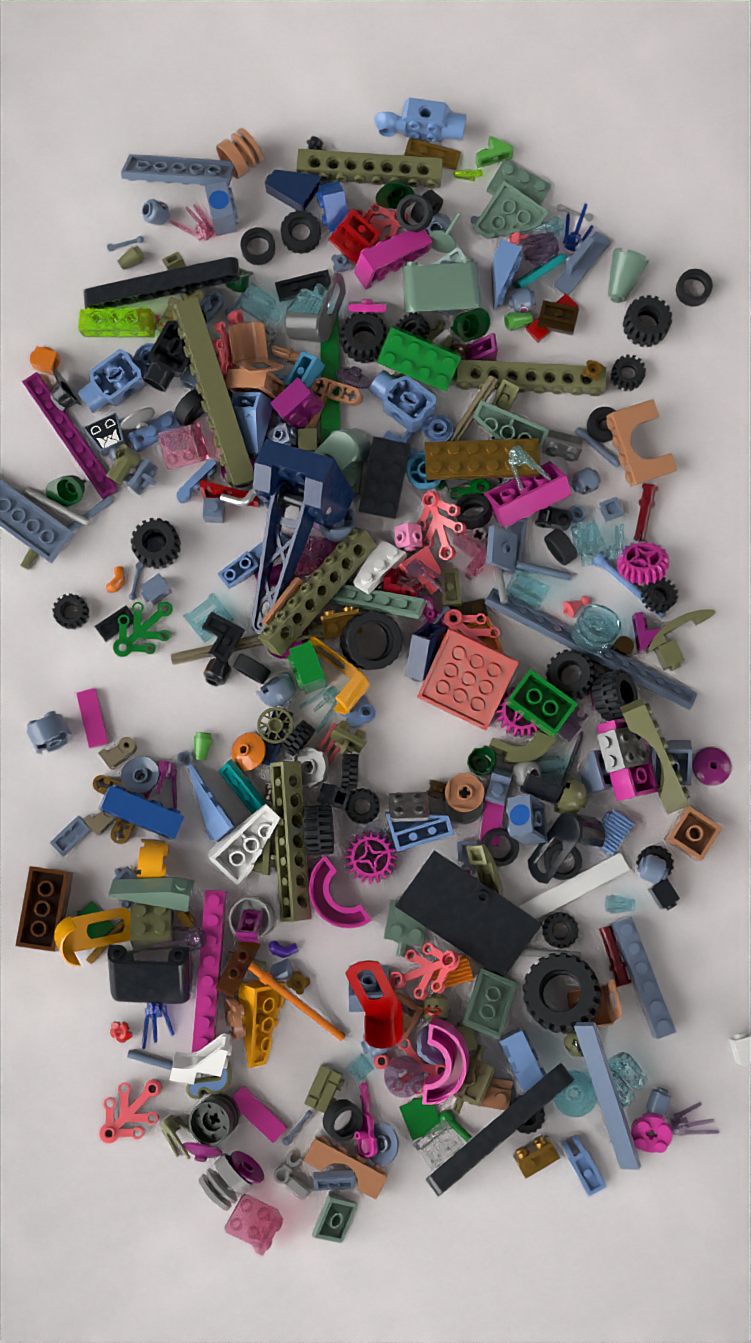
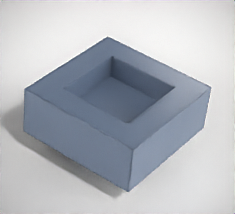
M617 497L599 503L605 522L624 515Z

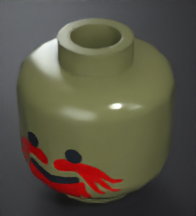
M433 993L431 997L424 1000L423 1017L427 1020V1023H430L433 1017L444 1021L448 1019L449 1001L443 998L442 994Z

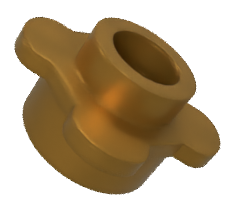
M588 360L586 362V369L582 371L584 377H591L594 381L600 379V372L603 371L604 366L597 361Z
M295 971L292 979L287 981V987L292 988L296 991V994L301 995L304 993V988L310 984V979L304 977L300 971Z

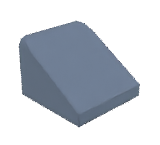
M285 959L272 965L270 972L273 975L272 978L279 980L294 972L290 959Z

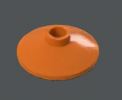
M255 733L242 734L232 746V760L241 770H254L265 758L266 745L264 740Z

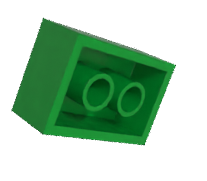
M309 641L290 648V655L287 657L292 671L295 673L300 691L304 690L305 694L327 687L325 675L312 642Z
M529 669L505 702L506 705L552 738L578 705L577 702L531 669Z

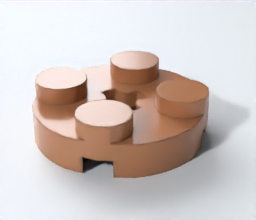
M460 773L452 777L447 783L445 798L448 805L454 810L462 813L471 812L482 803L484 787L474 775ZM463 787L467 788V791L470 792V795H467L466 798H462V795L459 794Z
M236 998L226 999L227 1004L224 1005L226 1025L232 1029L228 1033L232 1040L239 1039L242 1036H246V1027L244 1023L242 1024L241 1017L244 1016L243 1004H239Z

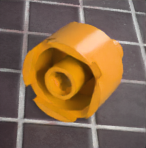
M142 838L141 842L144 843V847H140L137 868L141 870V874H137V878L165 877L167 865L163 864L164 857H168L169 845H166L164 840Z

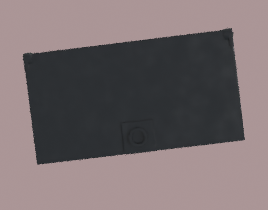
M435 850L395 904L396 908L494 974L502 977L506 976L512 965L542 926V922Z

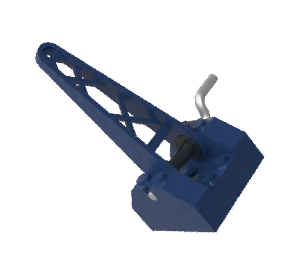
M268 439L265 440L255 461L253 489L244 498H237L224 493L220 496L221 501L244 506L249 504L258 495V498L263 501L264 506L268 508L251 621L252 630L257 634H260L265 627L261 622L264 618L262 613L263 604L269 600L271 609L289 586L314 522L322 526L324 524L332 526L345 518L355 497V493L333 458ZM292 505L299 508L300 513L297 521L284 517L287 507ZM282 525L294 528L292 538L284 546L280 536ZM281 555L283 568L278 584L271 590L269 579L273 562Z

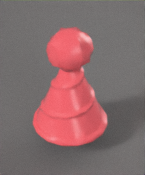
M585 595L581 597L580 601H564L563 613L573 618L582 605H589L590 598Z

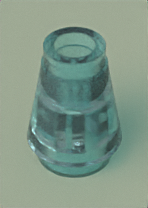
M611 894L605 898V910L611 914L634 911L635 900Z

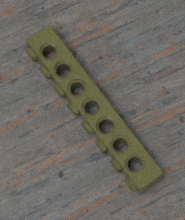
M298 149L296 170L300 173L321 176V181L336 180L339 182L351 181L358 184L365 182L381 185L388 184L393 180H401L410 187L424 186L433 189L441 187L443 158Z
M460 360L456 372V387L462 390H469L471 388H478L480 390L490 375H496L498 383L494 389L498 391L503 378L513 375L516 377L515 381L522 384L519 393L534 391L538 394L552 392L558 395L571 393L572 395L590 394L591 396H600L601 394L603 395L606 389V367L600 372V379L594 381L591 377L583 376L582 371L586 369V366ZM478 374L480 377L474 379L471 377V375ZM531 376L535 381H528L526 377ZM550 377L553 379V382H547L545 378ZM569 378L572 383H566L563 379ZM587 379L590 381V384H585L582 380Z
M355 527L352 533L348 535L349 537L336 546V549L325 558L322 565L312 573V576L300 587L299 591L288 600L287 604L275 615V618L269 625L264 627L258 638L271 653L282 656L377 547L367 530Z
M301 761L270 763L273 811L280 816L274 829L281 922L311 919V905L304 829Z

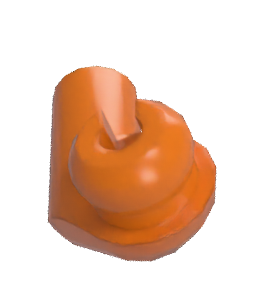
M123 566L113 568L115 577L106 585V590L109 593L119 591L125 584Z

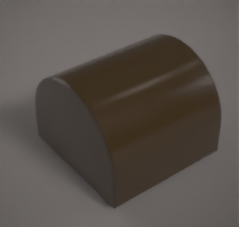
M621 636L613 643L611 649L628 657L634 649V643L631 638Z

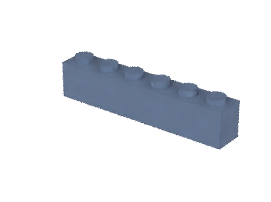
M625 917L610 923L653 1037L660 1039L676 1033L633 918Z

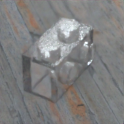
M444 1119L413 1145L429 1168L433 1170L441 1166L449 1156L459 1151L460 1147L464 1144Z

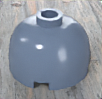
M349 508L345 518L332 526L327 524L319 525V530L326 539L341 542L348 538V535L355 529L356 514Z
M289 672L283 673L284 677L281 679L278 676L263 685L260 688L261 691H256L264 704L269 707L281 706L284 708L291 703L290 699L294 696L296 687Z

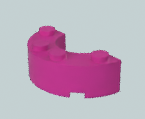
M325 855L314 867L309 881V896L316 912L326 922L341 928H356L372 921L361 904L345 908L338 905L332 899L330 883L337 871Z
M434 1017L429 1024L428 1045L434 1046L441 1051L445 1058L446 1069L441 1074L427 1077L424 1083L422 1104L425 1105L444 1102L455 1094L462 1086L469 1067V1051L461 1033L450 1023Z

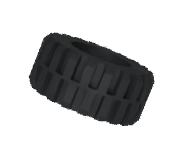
M563 952L560 955L552 953L549 954L548 958L541 957L538 959L540 961L538 964H533L530 967L531 971L529 974L526 973L524 978L526 982L522 987L524 992L523 1001L529 1014L543 1028L549 1029L554 1033L570 1034L571 1031H575L574 1026L577 1022H590L592 1018L597 1016V1010L601 1006L600 998L602 991L596 974L584 960H580L578 956L573 954L570 956ZM559 975L573 977L581 988L579 1002L574 1008L565 1012H557L548 1007L543 995L546 984L552 978Z

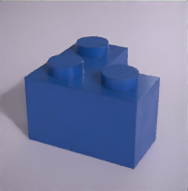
M339 181L318 185L319 192H316L320 209H324L325 215H322L323 226H327L329 232L335 231L348 213L345 193Z

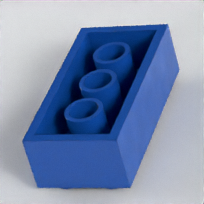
M117 784L107 788L98 810L168 839L176 838L184 816L180 815L181 811L172 807L165 809L162 807V803L153 799L146 801L144 800L145 796L136 792L129 794L125 792L126 788Z

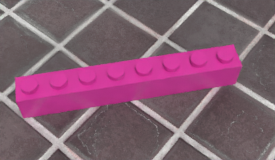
M205 890L192 1052L201 1050L216 1039L219 991L216 990V986L221 978L227 891Z

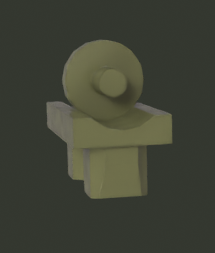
M343 720L338 726L334 727L329 738L335 740L334 745L341 748L339 751L341 755H343L345 750L351 754L353 750L360 753L367 743L365 741L367 733L357 729L353 735L348 732L349 723Z
M268 839L262 851L263 861L256 860L252 871L262 873V875H270L271 860H273L272 867L277 868L276 848H273V855H271L272 840Z

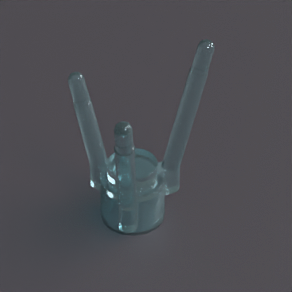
M559 217L542 222L540 226L531 229L532 232L545 228L547 234H552L549 239L537 248L538 252L560 236L559 232L564 229V226Z
M520 445L513 447L508 452L510 457L508 463L512 468L520 491H523V486L515 464L520 466L526 463L532 470L536 468L548 481L551 480L546 472Z
M592 520L594 530L603 550V557H608L609 562H616L617 559H622L620 554L624 553V524L620 525V534L619 526H615V544L609 545V549H607L596 521Z
M333 685L329 689L326 687L322 692L299 705V708L302 709L323 696V700L313 709L316 712L325 703L329 705L333 703L316 733H320L332 715L333 708L338 703L335 698L340 691Z

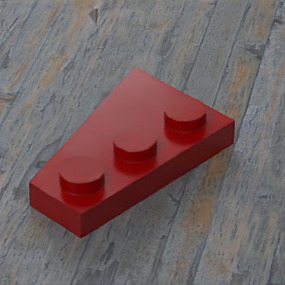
M204 480L200 481L199 486L203 499H220L222 493L237 498H244L249 493V491ZM258 495L245 506L259 508L260 499Z

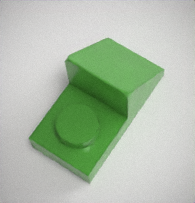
M489 136V149H483L476 153L475 163L478 169L503 162L504 159L510 160L512 159L513 147L493 136Z

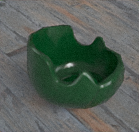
M486 745L482 748H474L467 760L470 772L478 776L489 775L496 768L497 763L494 750Z

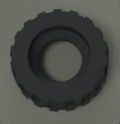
M296 210L285 216L284 221L281 223V237L284 246L289 251L291 250L293 253L299 254L309 253L311 250H314L318 246L319 240H321V227L317 217L312 215L311 212H306V210ZM298 224H304L310 230L309 236L304 240H297L292 235V229Z

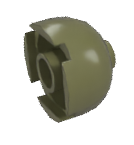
M569 775L559 803L554 805L555 812L560 814L565 812L578 813L581 807L585 809L589 798L586 797L587 790L585 785L579 779Z

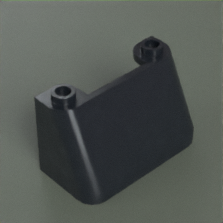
M109 944L107 956L110 993L115 1001L183 1004L190 999L194 971L190 947H175L168 955V962L128 960V951L124 946Z

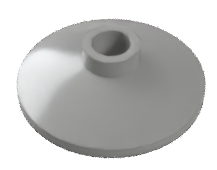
M152 407L137 410L127 416L120 426L123 430H133L136 428L137 430H142L147 427V422L154 416L155 410Z

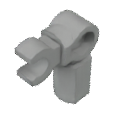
M290 1151L286 1157L287 1161L285 1163L282 1162L275 1170L274 1179L280 1184L285 1183V1188L302 1200L309 1191V1188L295 1176L290 1177L293 1172L292 1168L298 1166L302 1158L299 1157L296 1162H292L290 1157L293 1151Z

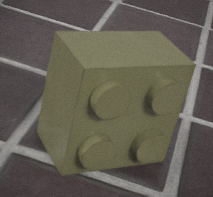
M148 904L131 905L130 942L134 952L174 948L173 909Z

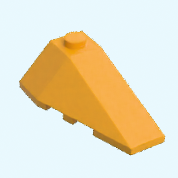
M259 980L242 982L239 987L238 1002L243 1004L244 1016L241 1017L242 1024L244 1023L246 1027V1036L243 1037L249 1068L266 1064L273 1042L271 1038L274 1027L278 1025L277 1015L279 1008H283L285 998L271 986L265 985ZM277 981L285 987V982Z

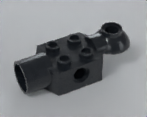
M202 310L205 323H207L206 314ZM178 321L166 322L149 352L148 359L151 364L143 376V380L148 385L161 392H166L174 377L182 376L190 362V357H186L184 352V346H186L184 339H180L178 328H180Z

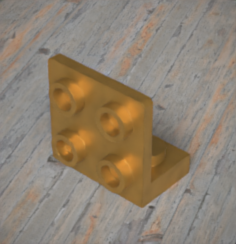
M354 606L342 608L343 612L335 613V610L324 612V616L320 617L324 627L325 640L340 637L342 629L347 622L354 616L359 615V609H354ZM361 627L358 629L356 634L362 633Z
M538 1136L532 1141V1145L528 1147L524 1145L515 1151L516 1154L513 1155V1158L525 1179L560 1159L553 1142L548 1136Z

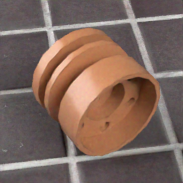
M239 128L236 133L231 134L232 142L224 139L216 145V151L220 160H227L233 163L235 167L233 177L236 179L248 173V166L254 168L256 163L260 164L263 162L260 148L244 128Z

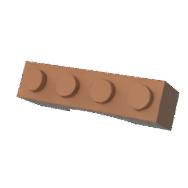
M315 1135L305 1155L304 1162L321 1171L334 1163H342L349 1166L357 1176L358 1191L376 1200L387 1179V1173L384 1172L385 1168L376 1164L372 1166L367 1163L365 1157H361L359 1154L353 1156L348 1153L349 1149L342 1145L336 1147L330 1143L331 1140L323 1135H320V1137Z

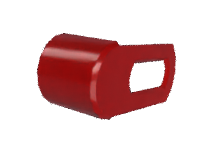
M365 960L351 965L345 972V975L366 1014L364 1016V1041L369 1046L379 1049L397 1045L404 1035L403 1008L378 961ZM372 970L384 994L381 998L371 1000L367 997L357 977L359 972Z

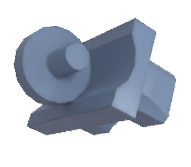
M145 457L144 460L140 459L138 465L134 467L137 470L134 475L129 473L124 479L128 486L136 494L140 495L149 484L156 485L157 482L153 478L158 467Z

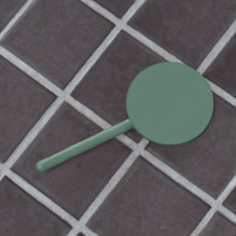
M461 212L457 213L447 231L433 230L429 233V237L433 241L431 247L441 253H449L455 249L456 241L449 233L461 216Z

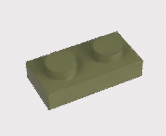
M505 376L492 405L509 412L522 384Z
M458 568L442 569L439 575L442 608L444 606H461Z

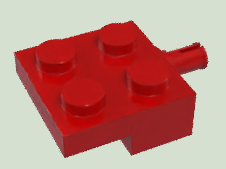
M354 209L348 211L328 239L331 244L354 264L358 263L361 251L367 247L371 248L381 235L369 223L375 215L371 210H368L364 217Z

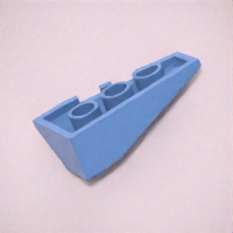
M190 764L188 768L204 824L208 829L205 832L211 841L215 839L216 842H219L236 826L196 768Z

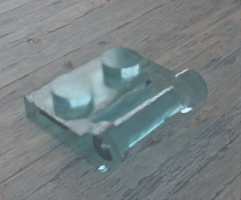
M213 592L208 596L207 600L193 611L183 615L204 643L214 636L202 629L209 614L198 623H195L193 619L212 604H215L217 607L212 612L231 622L234 620Z

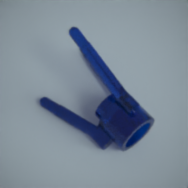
M587 203L583 206L575 232H571L570 235V214L566 215L565 236L562 243L565 244L564 247L567 250L576 252L575 248L581 240L585 241L593 229V225H591L581 239L579 230L588 206Z
M147 1003L142 1038L143 1050L146 1048L149 1017L150 1019L152 1018L154 1043L158 1041L157 1018L162 1017V1013L170 1035H174L167 1013V1005L163 1006V1003Z

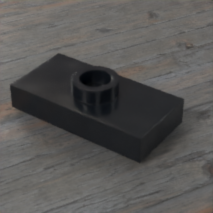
M127 605L94 626L105 642L119 634V616L127 615L130 621L127 628L133 625L134 615ZM121 617L120 623L126 624L127 618Z

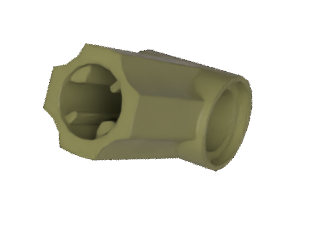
M125 444L117 449L115 453L116 460L106 475L120 485L130 469L136 467L141 458L138 452Z

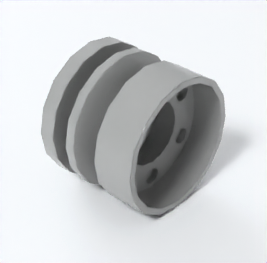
M243 898L231 908L229 925L234 934H236L243 909L263 911L260 937L268 934L274 925V909L264 898Z
M224 1153L214 1163L218 1173L209 1168L206 1171L207 1175L203 1174L198 1180L207 1196L220 1208L228 1211L232 1206L231 1203L235 1204L238 1200L234 1191L244 1195L253 1186V1183L246 1179L244 1180L236 1172L231 1164L230 1155Z

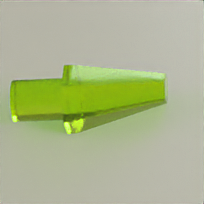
M467 169L454 171L453 176L458 179L475 181V178L483 176L481 169L474 171Z

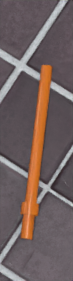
M253 962L250 964L248 969L260 978L259 981L271 986L340 1041L345 1038L346 1035L272 978L273 975L267 970L263 971Z

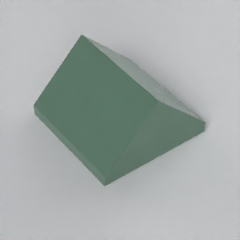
M329 1191L313 1228L312 1236L318 1239L342 1243L358 1204Z

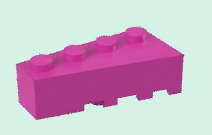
M406 230L401 234L397 233L391 239L382 240L376 246L363 249L354 274L365 290H367L376 279L380 282L385 279V275L391 270L395 273L404 266L406 261L413 262L428 253L433 241L425 230L420 232Z

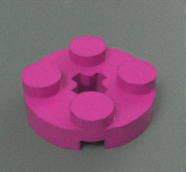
M645 1113L643 1117L636 1118L631 1125V1135L635 1147L651 1153L665 1152L672 1141V1127L666 1121V1118L657 1113ZM654 1130L655 1135H649L646 1132Z

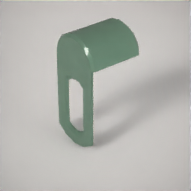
M356 428L334 430L313 453L323 456L330 454L340 470L343 471L351 461H364L369 457L371 442L362 430Z

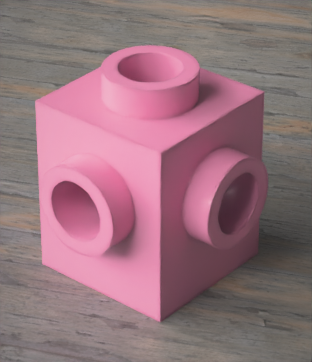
M405 523L394 527L395 543L398 549L404 550L406 553H413L415 549L423 547L421 525Z

